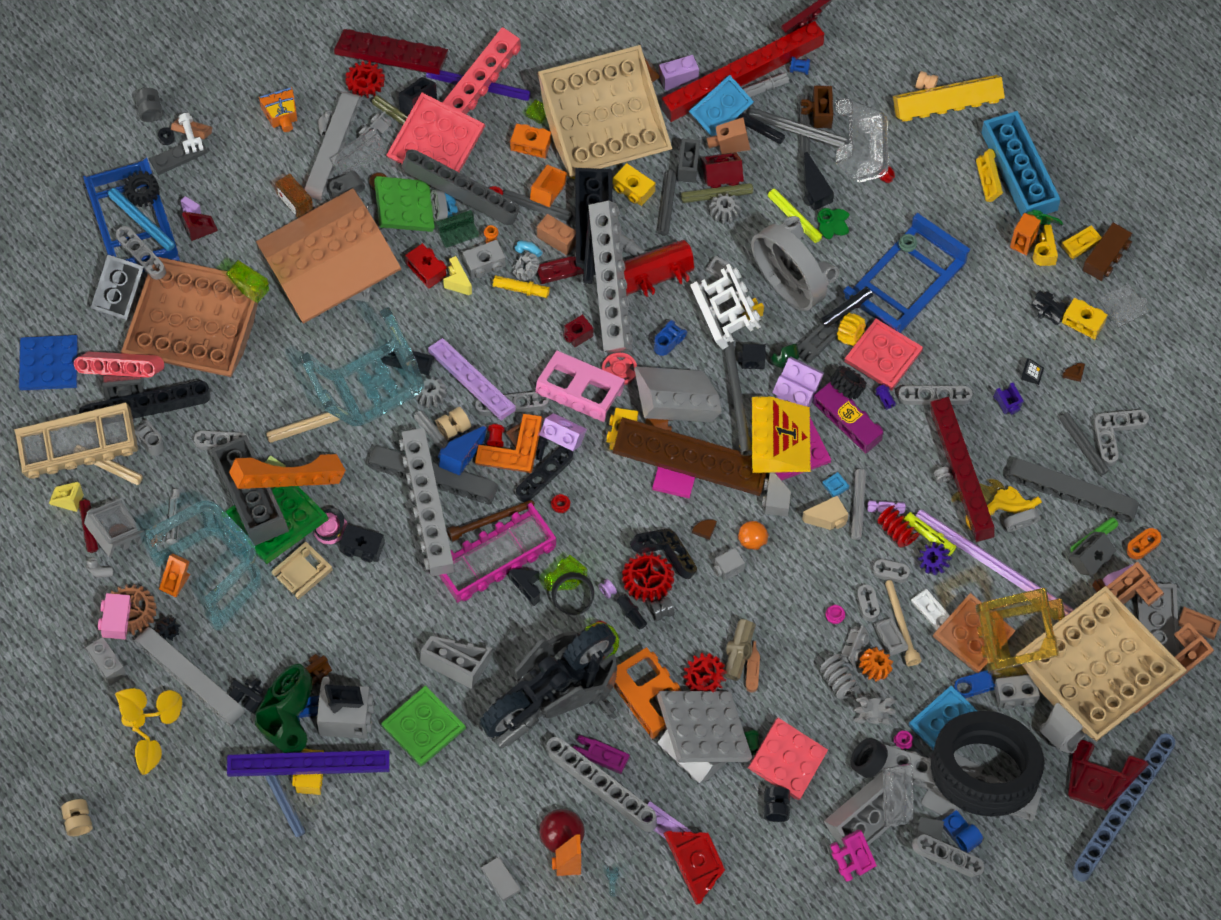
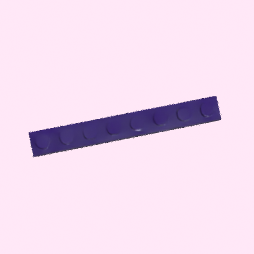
M389 750L227 755L228 777L390 772Z

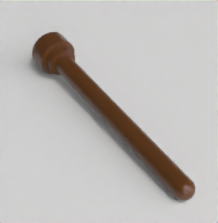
M528 500L464 526H450L446 528L450 541L455 542L462 537V534L511 516L516 512L519 513L527 510L528 504L532 503L534 506L535 503L533 500Z

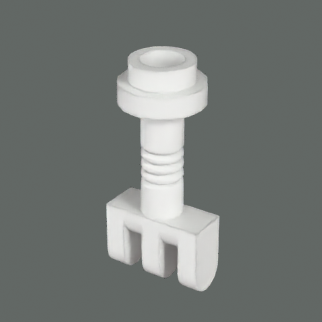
M189 113L179 115L178 119L179 124L184 126L187 137L186 141H182L185 154H189V146H191L193 153L196 152L195 145L197 144L200 151L204 150L201 138H194L190 124L193 118Z

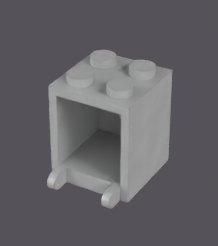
M323 677L317 716L319 735L367 739L368 732H372L371 714L374 713L373 694H370L369 687L359 686L364 703L363 706L360 708L342 707L334 714L328 705L324 688L326 684L330 685L329 677Z

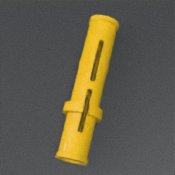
M495 275L493 280V287L527 294V296L534 295L547 299L550 292V287L534 284L532 281L523 282Z

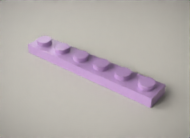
M443 338L428 347V352L501 421L516 411V406Z

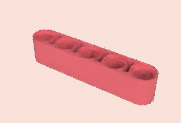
M86 352L75 359L74 367L79 373L149 378L164 369V361L156 355Z

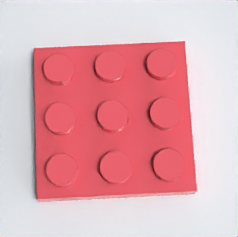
M876 318L845 357L844 362L879 384H885L892 391L920 355L923 347Z
M777 718L748 769L776 787L789 789L790 796L800 800L828 749L780 718Z

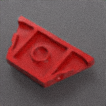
M666 831L663 834L696 905L700 904L708 891L713 888L716 880L725 871L709 833Z

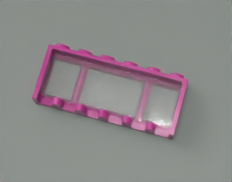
M530 503L528 504V512L521 516L516 512L512 515V521L504 525L500 521L495 525V531L488 535L485 531H482L479 534V540L472 544L469 540L465 541L462 544V549L456 553L451 550L454 572L439 576L457 603L467 601L475 592H482L489 587V584L503 580L511 569H521L522 565L527 562L532 563L536 561L539 555L553 551L556 546V537L533 504Z

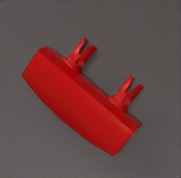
M681 240L624 261V278L627 282L626 296L640 290L643 291L646 297H648V291L654 295L655 288L653 285L674 277L678 279L680 284H682V278L688 282L690 277L687 273L694 271V259L690 245L685 240Z

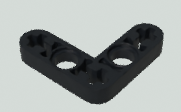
M671 529L639 533L630 541L631 548L637 553L664 549L679 575L685 579L692 578L697 571V567L677 534Z

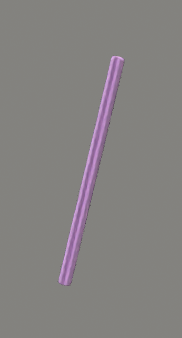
M920 509L917 512L916 517L936 532L944 534V538L1062 616L1065 617L1074 610L924 510Z

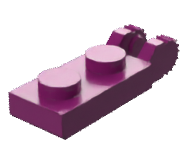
M578 736L577 741L589 747L587 751L573 746L575 750L591 762L622 774L630 758L629 754L595 739L591 740L584 736Z

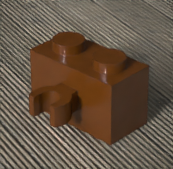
M814 86L813 102L807 99L801 100V106H807V108H801V114L807 115L813 112L815 128H832V86Z

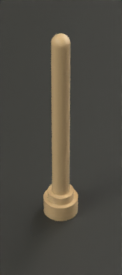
M887 580L885 585L899 630L908 645V650H906V656L904 657L906 665H918L922 661L920 654L913 648L894 584L891 580Z

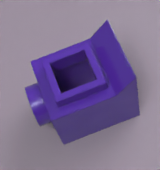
M1013 382L1004 391H1001L1000 388L996 389L993 396L1004 414L1010 413L1013 415L1019 412L1024 402ZM1010 398L1012 404L1009 405L1006 399Z

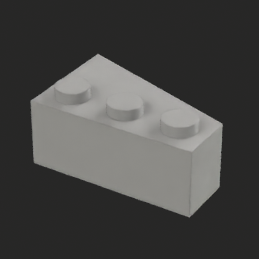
M430 636L421 649L420 663L472 689L491 661L492 648L475 647L474 644L470 643L464 645L455 643V640Z

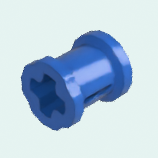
M792 57L790 73L796 71L808 75L810 59L801 60Z

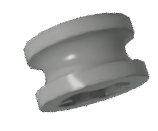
M949 467L937 469L934 472V476L937 477L936 482L940 484L950 481L953 478L952 473H950L951 469Z

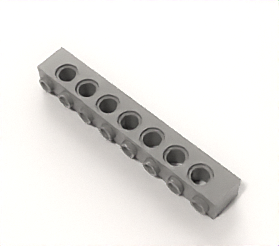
M611 201L590 204L589 215L604 352L610 354L632 350L633 337L630 333L631 319L628 315L629 300L626 297L627 282L624 278L625 263L622 259L623 245L620 240L619 208L616 203ZM608 219L607 225L604 226L605 220ZM610 237L609 243L606 244L607 238ZM612 255L611 261L608 262L609 256ZM614 273V277L610 281V276ZM616 292L615 297L612 299V294ZM618 310L617 316L614 317V312ZM619 328L620 332L616 336V330Z
M425 429L403 431L399 445L400 450L405 451V456H402L404 468L408 467L409 473H406L408 485H412V490H409L411 502L415 501L416 507H413L414 517L419 518L420 524H416L418 536L422 535L423 541H420L422 553L426 552L427 558H424L425 569L430 571L431 576L454 572L453 560ZM418 450L417 453H412L411 451ZM415 467H422V469H419V470L414 469V468H415ZM421 483L426 484L425 486H422V487H421V486H418V485L421 484ZM424 500L430 501L429 503H426V504H425V503H422V501H424ZM427 517H432V518H433V519L430 520V521L425 520ZM431 534L437 535L434 538L429 537ZM435 551L440 552L439 555H433L432 553Z
M886 745L888 757L878 774L883 771L896 777L899 781L941 793L931 774V757L927 758L913 751L907 752L898 746ZM902 761L906 763V766H900L897 762ZM918 767H922V768H924L926 771H925V772H920V771L917 770V768H918ZM963 769L971 777L983 782L1006 783L992 775L985 776L973 769ZM1037 791L1030 803L1021 810L1009 815L1033 822L1041 792Z

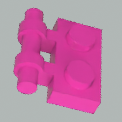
M859 829L841 839L844 844L842 848H839L837 842L830 845L831 855L837 861L839 873L846 882L853 879L852 871L855 870L856 874L862 875L877 866L865 837ZM847 854L849 855V858L851 860V862L848 864L844 859V856H846Z

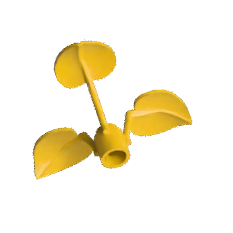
M128 688L115 693L123 725L133 727L132 731L145 738V740L138 741L135 748L137 766L142 775H146L156 767L161 759L162 750L156 740L150 741V737L139 730V728L144 725L145 717L160 715L161 722L164 724H171L177 720L182 709L181 694L173 690H166L160 693L156 701L158 710L156 713H144L142 709L147 704V698L140 689Z

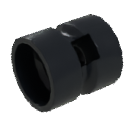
M776 786L766 788L764 791V802L766 805H764L763 818L770 822L788 821L790 818V807L788 806L790 803V790Z

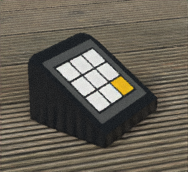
M1027 358L1021 380L1039 385L1044 367Z

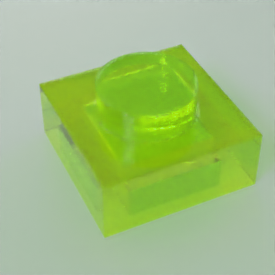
M535 99L526 110L525 116L541 124L546 118L543 103Z

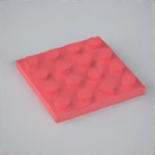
M421 93L386 156L403 164L406 152L413 149L460 173L484 130L485 124Z

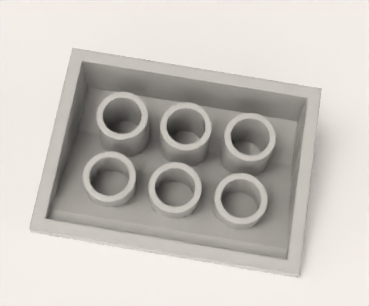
M652 367L634 368L644 418L713 422L722 412L719 395L704 371Z

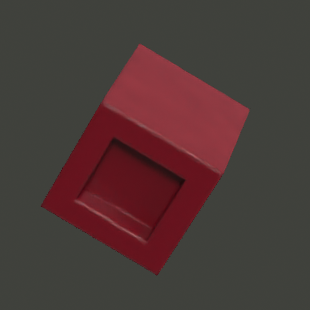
M582 314L564 325L563 336L567 343H572L574 347H577L593 337L594 328Z

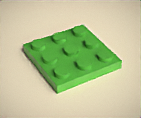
M376 176L374 182L379 227L427 232L434 230L429 184L421 180Z
M426 685L381 723V727L420 767L466 729V726Z

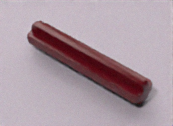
M83 499L79 501L86 549L87 552L94 553L98 551L97 540L84 524L87 512L91 509V504L89 500Z

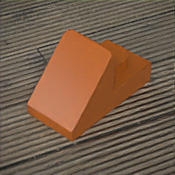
M175 554L169 555L159 590L177 597L190 576L187 573L190 561Z

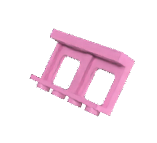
M556 351L538 378L535 393L604 422L606 413L617 396L620 397L623 392L625 379ZM554 369L574 377L568 388L563 389L547 381ZM588 384L608 391L602 403H596L581 396Z

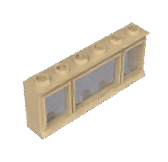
M127 403L14 429L22 473L30 479L38 478L41 474L45 473L55 474L62 469H75L78 465L82 464L93 465L99 460H113L116 456L120 455L130 456L133 452L138 451L131 408Z

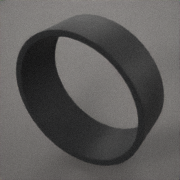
M570 572L563 574L555 581L552 587L553 603L560 611L568 615L584 613L589 609L594 599L592 582L581 573ZM579 579L589 586L591 602L582 611L566 612L558 605L556 593L559 586L566 580Z

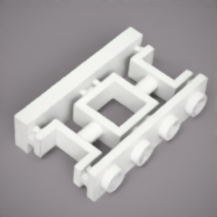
M730 264L726 265V270L724 268L721 269L724 277L709 285L704 279L701 281V284H698L696 281L690 285L715 342L722 350L729 346L727 342L734 341L731 333L745 325L750 332L754 330L753 327L755 326L757 329L761 328L759 320H761L760 315L752 308L754 302L750 296L746 295L748 291L743 281L740 282L739 278L742 276L737 268L733 269ZM730 276L732 277V280L737 288V292L733 287L724 290L726 286L732 284ZM704 291H706L709 294V296L716 292L718 293V295L709 299L712 306L710 305ZM733 297L736 306L721 313L718 305ZM743 304H744V306H745V308H746V310H747V312H748V315H749V317H750L751 320H749V319L746 317V315H744V316H742V317H740V318L737 319V316H738V315H740L741 313L745 312L744 307H743ZM717 319H719V321L722 324L729 320L731 321L730 324L722 327L725 334H723Z

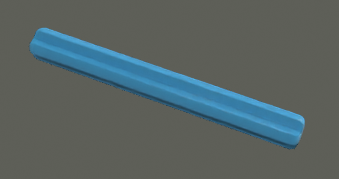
M112 188L108 192L109 197L167 251H171L175 247V243L116 188Z

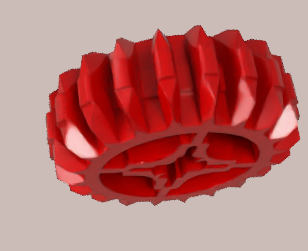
M653 551L650 555L643 553V556L636 554L635 559L630 557L629 563L624 565L625 570L622 571V583L625 584V591L629 590L630 596L635 594L636 601L640 597H642L643 603L646 602V598H650L652 603L654 597L660 601L661 595L666 597L667 591H671L672 584H674V571L671 570L672 565L667 564L668 560L666 558L661 560L660 554L655 557ZM653 567L659 569L662 572V574H660V572L655 571ZM650 571V577L648 578V582L646 583V577L648 575V572ZM633 579H635L636 582L642 583V584H643V587H641V586H639L638 584H636Z

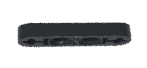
M563 446L559 447L516 488L517 499L521 502H526L534 498L572 462L573 451ZM561 453H563V454L568 453V458H567V457H563V458L561 459ZM549 464H554L557 469L549 472L546 467ZM541 477L544 481L541 484H535L533 479ZM529 489L528 495H521V490L526 491Z

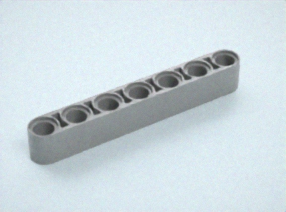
M342 92L307 180L304 196L321 201L324 200L323 196L327 192L330 184L329 181H331L336 169L334 166H337L342 153L340 151H343L348 138L346 136L349 135L353 125L352 121L355 120L359 108L357 107H360V95Z
M147 627L134 639V643L140 649L143 648L142 651L153 661L156 660V663L167 673L170 672V675L181 685L184 684L185 686L183 687L196 698L199 697L198 700L207 708L213 709L212 712L223 722H227L228 726L231 727L245 713L244 709L232 697L151 627Z
M553 737L548 740L546 745L548 755L561 768L643 831L651 832L657 827L656 813L646 803L561 738ZM555 747L561 748L559 751H552ZM569 759H576L573 763L567 762ZM585 770L591 771L588 775L582 774ZM599 782L606 783V785L602 787L597 786ZM614 794H621L619 798H613L612 796ZM629 806H637L635 810L628 809ZM646 817L652 818L650 822L643 821Z

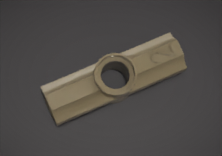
M745 619L738 621L734 638L728 642L726 647L728 658L724 669L727 671V674L723 675L725 678L735 681L740 680L745 660H748L752 655L751 640L756 626L755 623Z

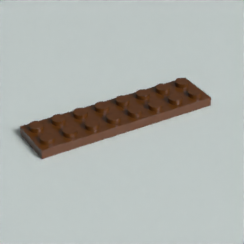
M624 417L621 419L612 451L616 455L757 496L761 495L766 473H753L752 455L743 456L740 451Z

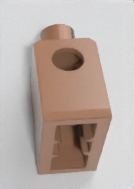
M744 118L716 126L717 135L707 137L709 148L720 146L721 154L751 150Z

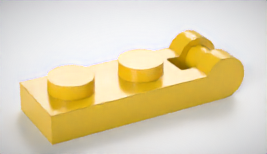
M988 149L984 152V155H980L976 159L987 202H993L1003 194L994 160L996 154L992 149Z

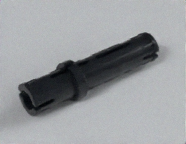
M866 286L854 296H849L846 302L821 318V321L826 325V328H829L855 308H860L862 303L874 296L873 293Z

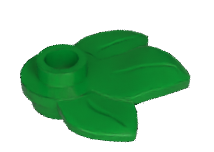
M829 208L822 209L817 214L820 233L829 240L834 234L840 236L847 235L849 229L845 220L850 214L843 209H835L833 211Z
M1032 210V212H1027L1028 215H1033L1041 220L1040 225H1050L1051 223L1063 225L1060 219L1043 214L1041 211Z

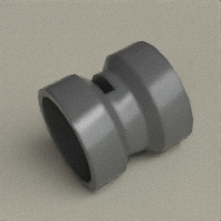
M669 597L663 598L660 602L649 603L655 621L662 620L664 616L670 617L675 615Z

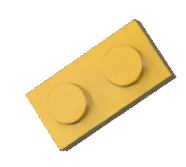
M1091 225L1062 242L1061 247L1071 259H1074L1096 246L1102 237Z

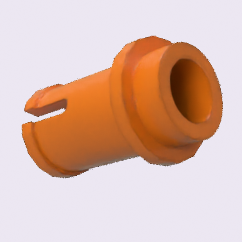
M489 225L484 229L486 243L497 240L498 229L493 225Z

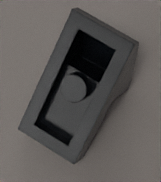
M511 569L509 571V579L530 603L535 606L540 602V591L533 583L540 579L539 571Z
M328 684L324 686L328 705L334 714L342 707L360 708L364 705L359 686Z

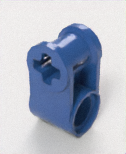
M669 321L655 336V353L660 356L670 353L677 344L684 340L687 330L679 328L675 321Z

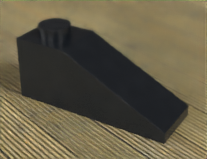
M805 152L803 158L804 200L815 211L832 203L834 192L809 153Z

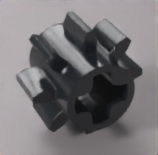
M162 616V620L156 622L157 629L155 632L160 634L165 640L167 638L173 641V637L179 635L178 632L181 625L175 623L176 618L170 617L168 619Z

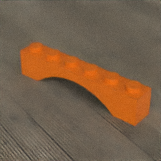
M337 454L320 455L309 464L298 467L274 466L254 458H235L229 473L237 489L339 484L346 470Z

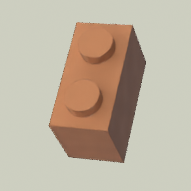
M549 214L537 226V238L568 256L576 246V230Z

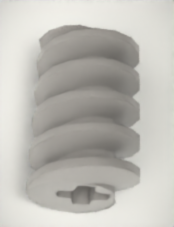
M836 654L828 658L821 665L820 672L824 674L825 680H828V684L832 687V691L836 693V697L838 699H846L853 696L860 687H853L856 684V680L849 681L852 674L848 673L845 675L848 668H841L844 661L837 662L840 655Z

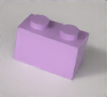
M690 55L660 64L659 79L664 90L698 80L699 68L694 56Z

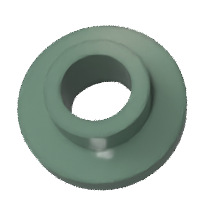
M911 234L903 235L899 239V248L905 252L915 250L917 247L916 238Z

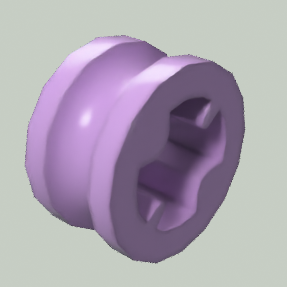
M608 579L604 580V584L600 583L598 585L600 591L607 599L611 598V594L617 593L616 588Z

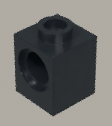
M743 344V349L739 351L738 362H742V369H765L766 344Z

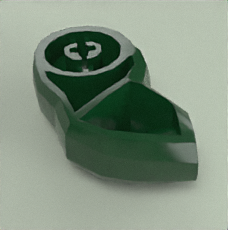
M301 664L289 666L276 678L256 712L255 726L264 738L283 753H300L306 747L308 740L306 732L301 725L299 714L307 705L313 682L310 672Z

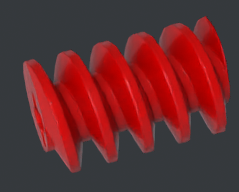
M892 505L881 513L877 523L883 525L882 529L887 531L889 536H893L892 540L897 542L898 547L903 548L913 543L920 533L912 534L915 528H907L910 522L902 523L905 517L903 515L897 517L900 511L896 510L893 512L892 510L895 506Z

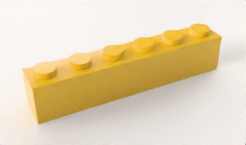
M993 75L894 95L893 101L896 117L900 120L902 119V121L913 120V117L925 118L935 112L937 114H945L950 109L959 111L964 110L965 106H982L984 102H989V104L1000 102L999 99H1004L1005 96L1002 77Z

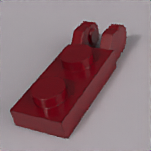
M570 256L539 264L537 273L541 284L573 277L577 274L581 275L584 270L578 266L575 267L576 256Z

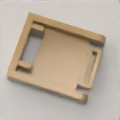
M305 542L275 567L271 573L274 577L277 576V580L292 594H295L297 599H300L333 569L323 557ZM309 554L320 563L317 565V570L305 559Z

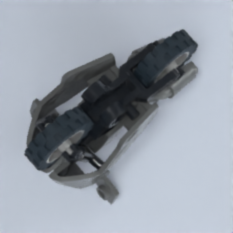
M602 623L588 628L587 631L584 629L582 632H565L548 641L545 638L540 639L515 669V676L519 683L512 689L502 693L489 710L483 714L484 717H481L480 725L487 735L491 738L496 737L497 744L504 748L510 746L539 722L538 718L543 716L553 718L588 703L590 705H601L608 715L615 719L617 717L614 714L616 709L609 701L605 703V699L614 687L617 675L616 656L614 654L610 655L614 650L612 645L615 643L616 636L608 625ZM557 653H558V657L560 658V659H558V660H556V659L554 658V656H555Z

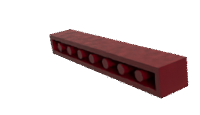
M949 397L931 401V414L976 542L994 538L995 527Z

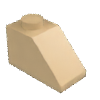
M835 496L803 511L802 520L804 523L829 530L833 528L839 529L846 525L848 512L838 496Z

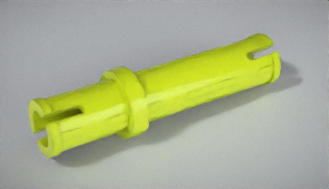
M909 512L904 518V522L909 521V526L914 527V530L928 539L931 545L933 542H936L937 545L944 544V549L950 550L949 554H947L948 556L955 551L956 545L944 538V534L936 532L912 514V512Z

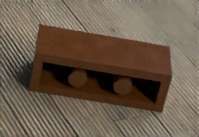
M1113 222L1086 259L1082 271L1100 281L1105 276L1109 277L1113 271L1112 266L1114 263L1118 264L1123 256L1121 253L1130 248L1132 233Z

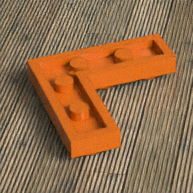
M523 414L516 450L478 445L475 464L532 473L543 421L542 416Z

